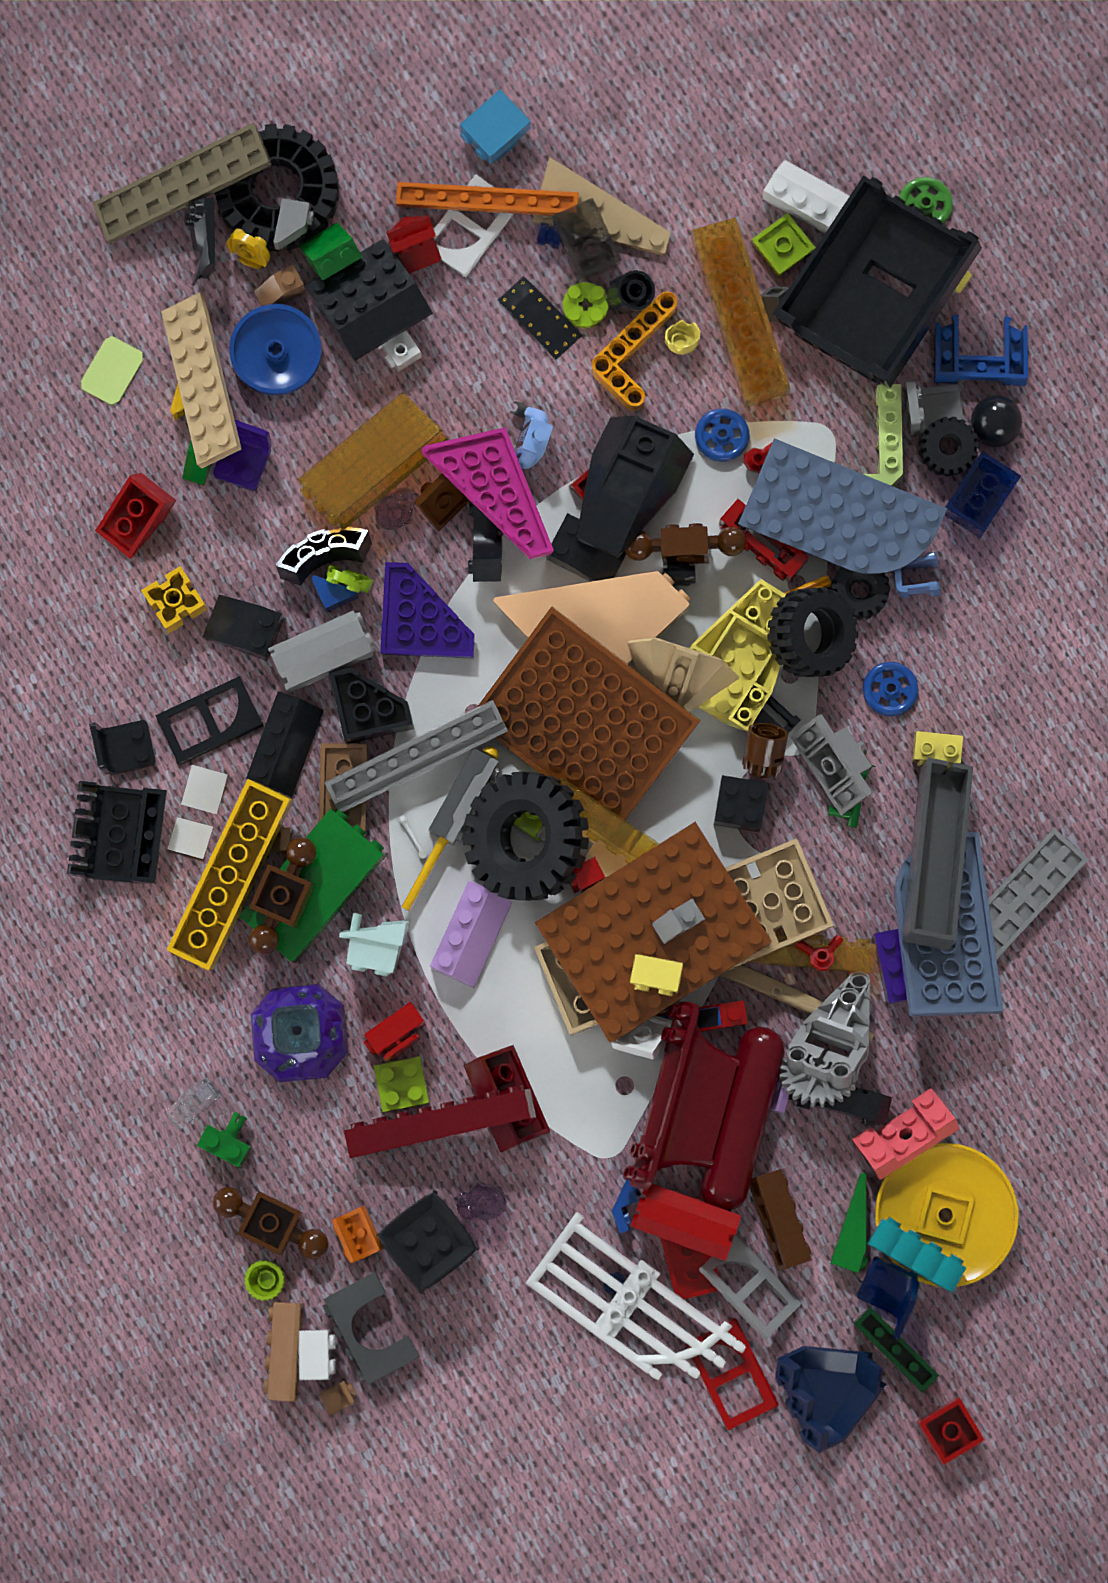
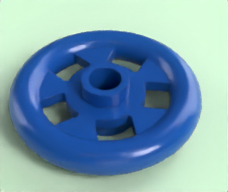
M721 408L709 411L702 416L695 428V442L698 449L703 455L714 461L726 462L739 457L747 448L750 439V431L746 421L740 414L730 409ZM720 419H730V425L720 423ZM708 423L714 425L711 433L705 431ZM733 429H740V438H733ZM724 431L727 435L720 437L718 433ZM710 439L717 445L713 450L706 444ZM732 443L734 449L725 452L723 446Z
M884 662L876 665L868 672L863 682L865 701L872 710L884 716L892 717L906 713L912 708L918 697L919 688L915 675L909 668L897 662ZM892 671L893 677L884 679L883 672ZM902 677H905L909 684L902 688V684L898 680ZM873 682L880 683L879 692L872 691ZM893 685L895 687V691L889 692L887 690V686ZM902 693L907 699L900 705L896 699ZM881 697L890 701L888 707L878 703Z

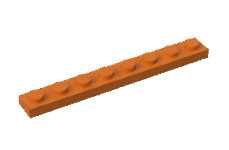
M397 182L395 204L396 207L577 217L579 192Z

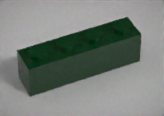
M870 1306L853 1321V1324L922 1393L940 1376Z

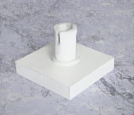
M654 1016L614 1041L612 1047L619 1051L641 1056L644 1060L645 1058L646 1060H654L666 1043V1041L661 1040L662 1030L664 1027L670 1028L672 1020Z

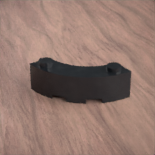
M469 501V515H473V558L468 560V574H473V582H500L502 575V535H498V532L502 531Z
M341 526L339 529L328 531L322 529L307 535V538L297 545L293 544L285 551L275 566L280 579L301 586L313 571L325 564L341 560L363 563L372 546L368 530Z
M856 1087L855 1091L849 1090L850 1097L842 1095L843 1102L834 1099L833 1106L828 1101H825L824 1107H821L819 1102H816L814 1105L817 1108L861 1119V1124L875 1127L876 1123L886 1125L892 1097ZM794 1093L789 1094L788 1099L797 1102L796 1107L810 1110L811 1101L808 1100L803 1105L801 1104L802 1097L793 1100Z

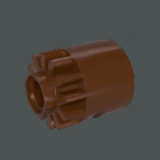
M769 723L750 725L742 761L743 769H749V773L758 778H769L771 774L778 776V773L782 771L788 732L780 726Z

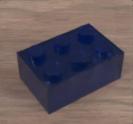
M982 451L945 506L947 508L945 516L981 538L1018 483L1021 475Z

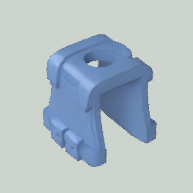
M937 552L926 553L925 557H919L907 566L894 571L896 591L902 598H910L909 595L930 594L931 597L941 596V586L937 581L903 585L902 570L937 567L939 565Z

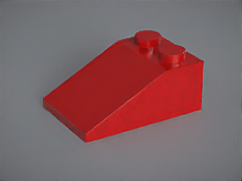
M143 473L130 475L95 531L128 558H132L164 521L177 500Z

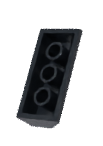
M278 691L246 779L253 780L280 794L293 797L324 710L300 698Z

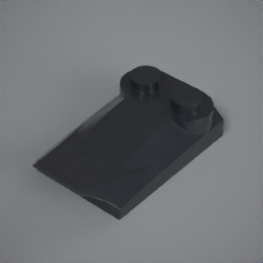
M214 198L194 200L192 205H189L188 212H185V226H189L192 247L197 260L192 286L201 278H208L215 266Z

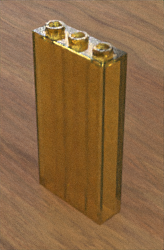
M402 391L299 477L297 481L302 487L299 491L307 500L312 499L314 501L312 504L320 514L323 511L326 513L325 518L333 527L337 524L344 531L428 460L422 454L421 449L423 446L447 441L448 439L442 429Z

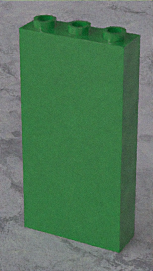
M329 809L306 837L316 846L317 855L311 865L302 868L299 877L314 883L315 887L297 928L281 921L276 928L279 935V944L276 949L292 963H296L387 856L382 852L384 847L375 839L370 842L364 837L367 832L357 824L354 827L347 822L349 817L340 809L336 812ZM287 859L279 869L286 871L290 863ZM249 904L239 916L254 929L259 925H263L267 915L250 909Z

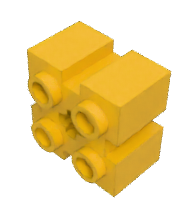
M181 566L166 574L167 581L159 585L155 581L141 590L153 611L158 608L160 609L155 614L168 634L184 625L181 619L188 615L191 619H194L208 610L196 589L191 592L189 591L193 585ZM174 596L176 599H179L176 604L171 603V598Z

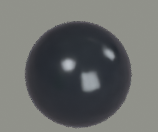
M999 395L986 397L972 411L970 419L971 426L973 427L972 431L977 433V439L984 445L990 447L1008 445L1017 438L1021 431V411L1016 403L1007 397Z

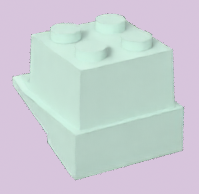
M353 913L350 929L342 931L339 935L341 938L350 939L346 964L352 965L351 969L365 972L367 968L375 970L374 974L388 976L390 973H394L397 969L401 948L406 942L410 921L382 922L377 927L360 928L362 914Z

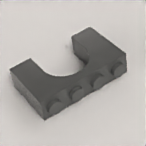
M376 1272L324 1299L326 1304L323 1305L328 1318L333 1317L337 1324L334 1326L337 1336L340 1340L344 1338L348 1345L345 1351L351 1361L355 1359L359 1366L356 1372L361 1382L366 1381L368 1385L420 1357L410 1336L380 1350L366 1348L355 1337L353 1321L358 1310L387 1293Z

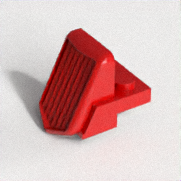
M429 214L425 216H405L392 229L386 231L393 253L398 252L402 265L409 274L441 261V255L434 239L436 233Z

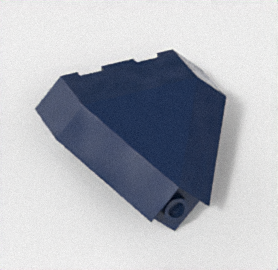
M802 1346L777 1359L775 1379L778 1386L783 1385L788 1397L785 1402L792 1418L797 1417L802 1429L799 1431L803 1442L819 1454L848 1438L887 1385L881 1380L883 1368L872 1361L873 1353Z

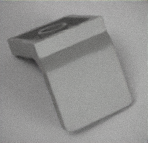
M915 379L905 381L904 396L910 436L921 435L927 426L942 417L951 418L953 416L957 417L958 420L963 419L960 390L957 385L920 388V385H916Z

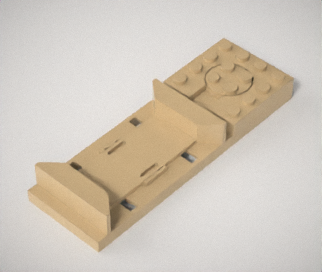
M797 838L725 868L772 941V943L730 969L815 934L820 935L823 931L834 927ZM755 862L761 876L752 879L747 865ZM783 927L788 940L779 943L774 930ZM545 942L535 946V951L569 1034L573 1036L597 1026V1021L548 943Z

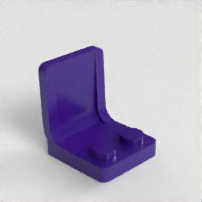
M235 420L241 450L218 460L213 475L218 480L255 491L272 451L270 433L264 429Z

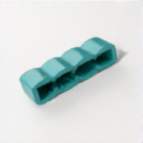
M888 1217L887 1221L881 1219L867 1244L944 1290L953 1293L966 1270V1267L962 1265L964 1261L953 1254L950 1257L941 1253L943 1248L933 1242H930L929 1245L925 1244L920 1240L922 1236L910 1229L908 1233L899 1228L901 1224L890 1217Z

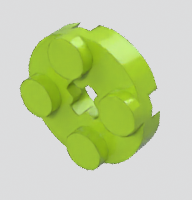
M582 282L569 287L563 299V312L574 326L589 329L597 326L598 323L604 320L608 313V302L606 301L607 296L603 288L590 282ZM583 300H588V303L592 304V307H588V311H584L583 307L579 306L580 303H583Z
M329 566L326 581L337 585L340 583L346 584V589L358 593L360 591L368 593L371 590L374 580H370V577L349 569L340 572L341 567Z

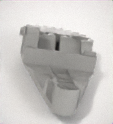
M852 973L803 1022L788 1046L787 1059L783 1060L785 1066L780 1067V1072H782L780 1080H785L782 1082V1088L788 1087L786 1089L787 1095L794 1093L793 1100L802 1097L801 1104L803 1105L809 1100L811 1101V1107H814L816 1102H819L821 1107H824L825 1101H828L833 1106L834 1099L843 1102L842 1095L850 1097L849 1090L855 1091V1082L857 1081L859 1070L862 1064L867 1061L869 1055L870 977L866 973ZM813 1039L851 1053L849 1057H845L828 1050L824 1057V1049L813 1045Z

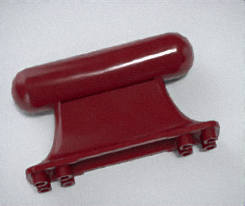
M680 1002L678 1005L672 1004L667 1011V1017L672 1018L671 1027H664L661 1033V1040L666 1041L665 1054L645 1128L639 1143L633 1142L630 1147L629 1154L635 1157L633 1166H626L624 1169L623 1179L628 1180L632 1187L646 1190L651 1187L655 1175L664 1168L675 1165L704 1167L705 1170L700 1185V1195L703 1200L716 1207L733 1211L741 1207L747 1198L777 1086L780 1067L785 1056V1043L778 1033L768 1027L759 1026L751 1028L739 1040L734 1057L713 1046L701 1034L697 1024L699 1006L696 1003Z

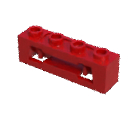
M737 498L720 518L719 525L721 526V531L726 527H740L746 536V547L744 550L747 552L751 550L757 555L755 558L764 566L768 564L774 569L773 573L782 581L786 579L790 583L807 563L809 557L801 550L760 534L779 551L783 549L778 555L779 558H775L774 552L749 533L746 528L738 525L746 504Z

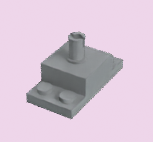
M820 714L790 737L840 815L847 813L872 794V791L861 776V774L872 767L865 757L867 748L860 749L865 744L862 742L856 743L847 727L833 733L829 724Z

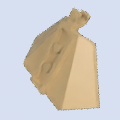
M655 637L629 640L627 642L637 671L688 711H692L739 679V676L718 657Z

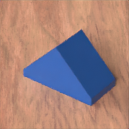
M315 575L312 577V582L326 612L354 601L358 597V592L348 590L346 586L330 583L326 579Z

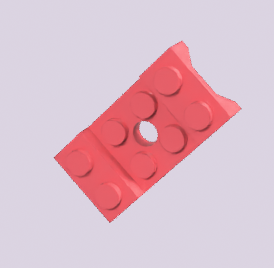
M932 1088L913 1099V1107L876 1131L871 1126L852 1139L856 1149L869 1162L879 1180L885 1178L960 1129L955 1117ZM905 1134H912L911 1138L907 1140L902 1139Z

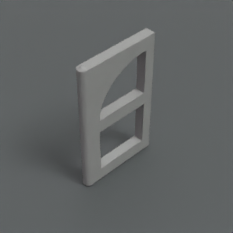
M735 1234L726 1261L712 1256L699 1270L762 1338L766 1340L802 1303ZM737 1263L750 1268L756 1275L735 1294L713 1269L723 1264ZM763 1281L786 1305L766 1326L743 1303Z

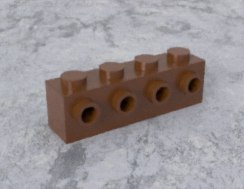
M781 1169L754 1177L750 1183V1190L777 1271L811 1261V1249L809 1244L805 1242L803 1225L797 1218L795 1212L796 1204L789 1194L787 1188L788 1180Z

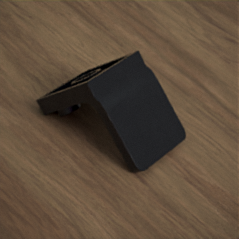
M145 720L108 728H102L96 722L89 724L98 767L104 773L116 775L151 767L156 764L150 730Z

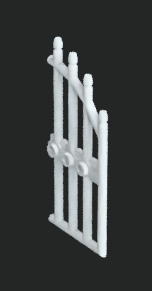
M578 1212L572 1217L525 1283L656 1380H659L662 1373L658 1369L653 1368L651 1364H675L684 1372H688L691 1377L697 1379L700 1375L699 1370L694 1366L692 1367L686 1360L700 1354L713 1361L718 1367L723 1368L726 1361L710 1349L720 1339L733 1346L738 1352L742 1353L746 1348L742 1342L737 1341L734 1336L728 1333L732 1325L724 1321L719 1326L656 1280L661 1273L641 1259L637 1265L581 1225L580 1223L584 1217ZM574 1231L631 1272L624 1284H621L566 1243ZM560 1250L617 1292L609 1304L553 1263ZM546 1270L603 1311L596 1323L539 1282ZM650 1288L654 1289L711 1331L712 1334L703 1342H700L643 1300V1297ZM638 1307L691 1346V1348L678 1353L673 1352L629 1319L630 1315ZM624 1326L660 1354L637 1355L618 1341L615 1336Z

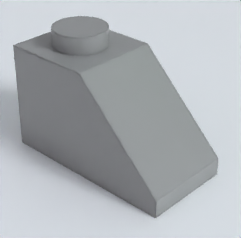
M282 198L274 237L275 249L281 250L307 232L308 225H312L314 212L311 211L310 203Z

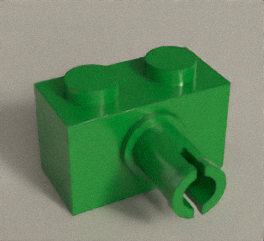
M234 1111L226 1129H222V1131L207 1124L197 1146L242 1168L252 1149L251 1146L239 1141L237 1137L247 1117L240 1116L239 1113Z

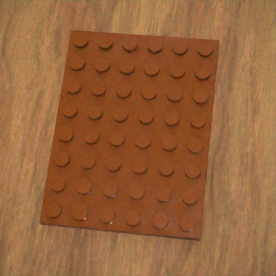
M553 606L548 610L477 706L479 707L493 700L508 730L495 737V739L538 773L560 780V785H567L575 793L572 799L580 800L583 808L614 832L619 830L701 721Z
M696 821L535 922L610 1044L772 943ZM693 899L705 920L664 944L652 923L668 911H673ZM635 954L683 963L678 993L673 992L672 996L658 994L659 989L649 988L648 992L634 989L635 985L631 984L630 980Z

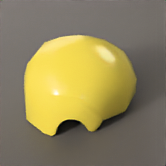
M681 320L676 324L670 325L665 331V344L673 353L679 355L689 354L698 346L701 330L695 322L688 324Z

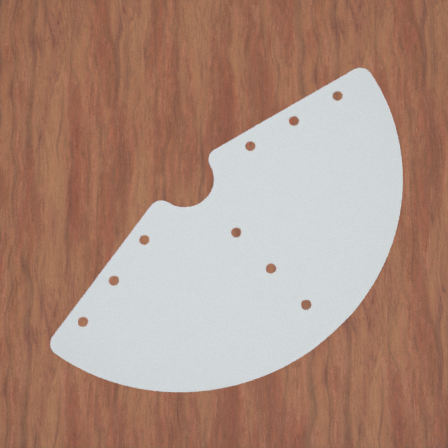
M747 422L750 431L747 448L739 457L726 462L714 461L703 455L696 445L695 431L679 434V438L694 453V457L676 493L643 529L644 532L651 539L661 538L660 528H665L666 525L677 524L680 528L689 527V524L701 523L703 526H707L708 536L718 535L721 532L720 518L737 498L744 504H747L759 476L758 472L748 471L744 465L743 457L746 452L752 448L762 450L773 442L775 438L835 463L836 440L832 431L825 425L815 422ZM713 427L705 428V431L711 433ZM733 429V438H740V429ZM724 431L718 433L720 437L727 435ZM712 439L706 442L707 446L712 450L717 446L713 443ZM730 443L727 446H723L725 452H729L734 447ZM573 481L561 487L537 505L551 543L567 513L578 519L580 518L583 501L569 487ZM746 528L749 533L775 553V558H779L778 555L783 549L779 551L759 533ZM504 534L502 536L501 581L473 582V574H469L448 603V606L475 635L474 658L420 657L406 696L415 729L396 733L394 748L465 714V709L469 705H479L528 639L493 602L496 597L590 581L546 560V556L529 559ZM709 549V564H689L695 565L696 583H692L690 586H673L678 592L682 589L690 597L691 600L688 603L691 605V608L665 631L659 639L690 648L709 627L760 579L783 593L790 590L788 588V581L786 579L782 581L773 573L774 569L768 564L764 566L755 558L757 555L751 550L748 552L743 550L737 556H726L719 549ZM652 552L647 559L642 561L632 560L626 555L615 578L659 571L662 574V569L667 568V566H663L661 552ZM813 555L808 556L807 563L797 573V575L805 579L806 583L827 575V561ZM811 612L805 622L804 637L810 650L815 652L821 642L822 632L817 617ZM633 662L630 666L637 671L635 663ZM781 665L771 695L793 716L797 715L801 719L788 734L785 756H795L801 753L790 737L816 717L819 677H799L795 683L788 684L781 678V671L783 669V665ZM767 703L762 709L783 728L788 724ZM698 707L689 711L701 720L617 832H614L585 808L584 811L579 813L580 817L587 818L589 830L582 831V836L589 838V841L594 843L585 856V861L595 857L605 877H608L695 821L725 868L760 854V852L745 841L738 829L713 825L722 775L742 778L749 770L743 769L742 765L748 732L726 725ZM495 738L475 747V749L481 752L486 746H493L497 749V761H499L497 768L500 769L497 777L503 774L512 775V772L538 773ZM473 749L389 789L390 848L396 888L401 906L439 839L437 836L429 833L428 829ZM399 817H407L409 827L422 849L428 853L426 859L419 858V851L404 825L399 823ZM512 826L510 842L513 851L524 858L530 857L534 859V856L541 852L544 841L541 840L538 843L515 826ZM464 827L467 830L466 833H470L471 827ZM463 839L461 842L456 841L454 846L448 843L445 845L410 911L401 908L404 920L410 921L408 927L410 939L436 998L461 1038L477 1058L514 1045L546 1122L552 1130L595 1157L611 1158L618 1155L626 1146L654 1095L665 1054V1045L654 1060H646V1058L644 1060L641 1056L613 1049L612 1043L610 1044L599 1025L573 1036L569 1034L534 948L546 942L535 922L579 895L578 892L574 894L569 884H562L563 891L556 895H548V898L543 900L523 901L508 899L512 902L511 907L474 988L431 969L432 960L468 881L470 880L481 886L485 883V881H478L471 872L476 865L467 863L464 853L470 851L471 846L463 845ZM755 862L747 865L752 879L761 876ZM718 977L687 995L680 1002H693L702 1007ZM627 1076L633 1080L634 1089L630 1094L621 1095L617 1092L615 1084L620 1077Z

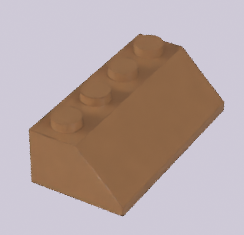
M274 1302L273 1307H269L268 1321H272V1331L267 1333V1345L271 1346L270 1355H266L265 1370H269V1380L265 1379L264 1394H268V1400L298 1401L299 1331L303 1329L304 1304Z

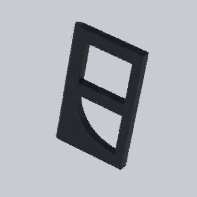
M240 676L155 715L179 766L263 727V722ZM235 687L238 696L237 714L232 724L220 733L206 700ZM197 705L212 737L182 751L168 718Z

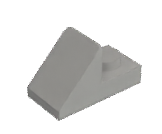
M691 899L673 911H668L652 923L662 942L666 944L699 924L705 918L694 900Z

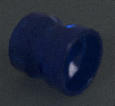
M541 222L536 244L542 246L548 244L554 249H559L564 227L558 225L550 227L548 223Z

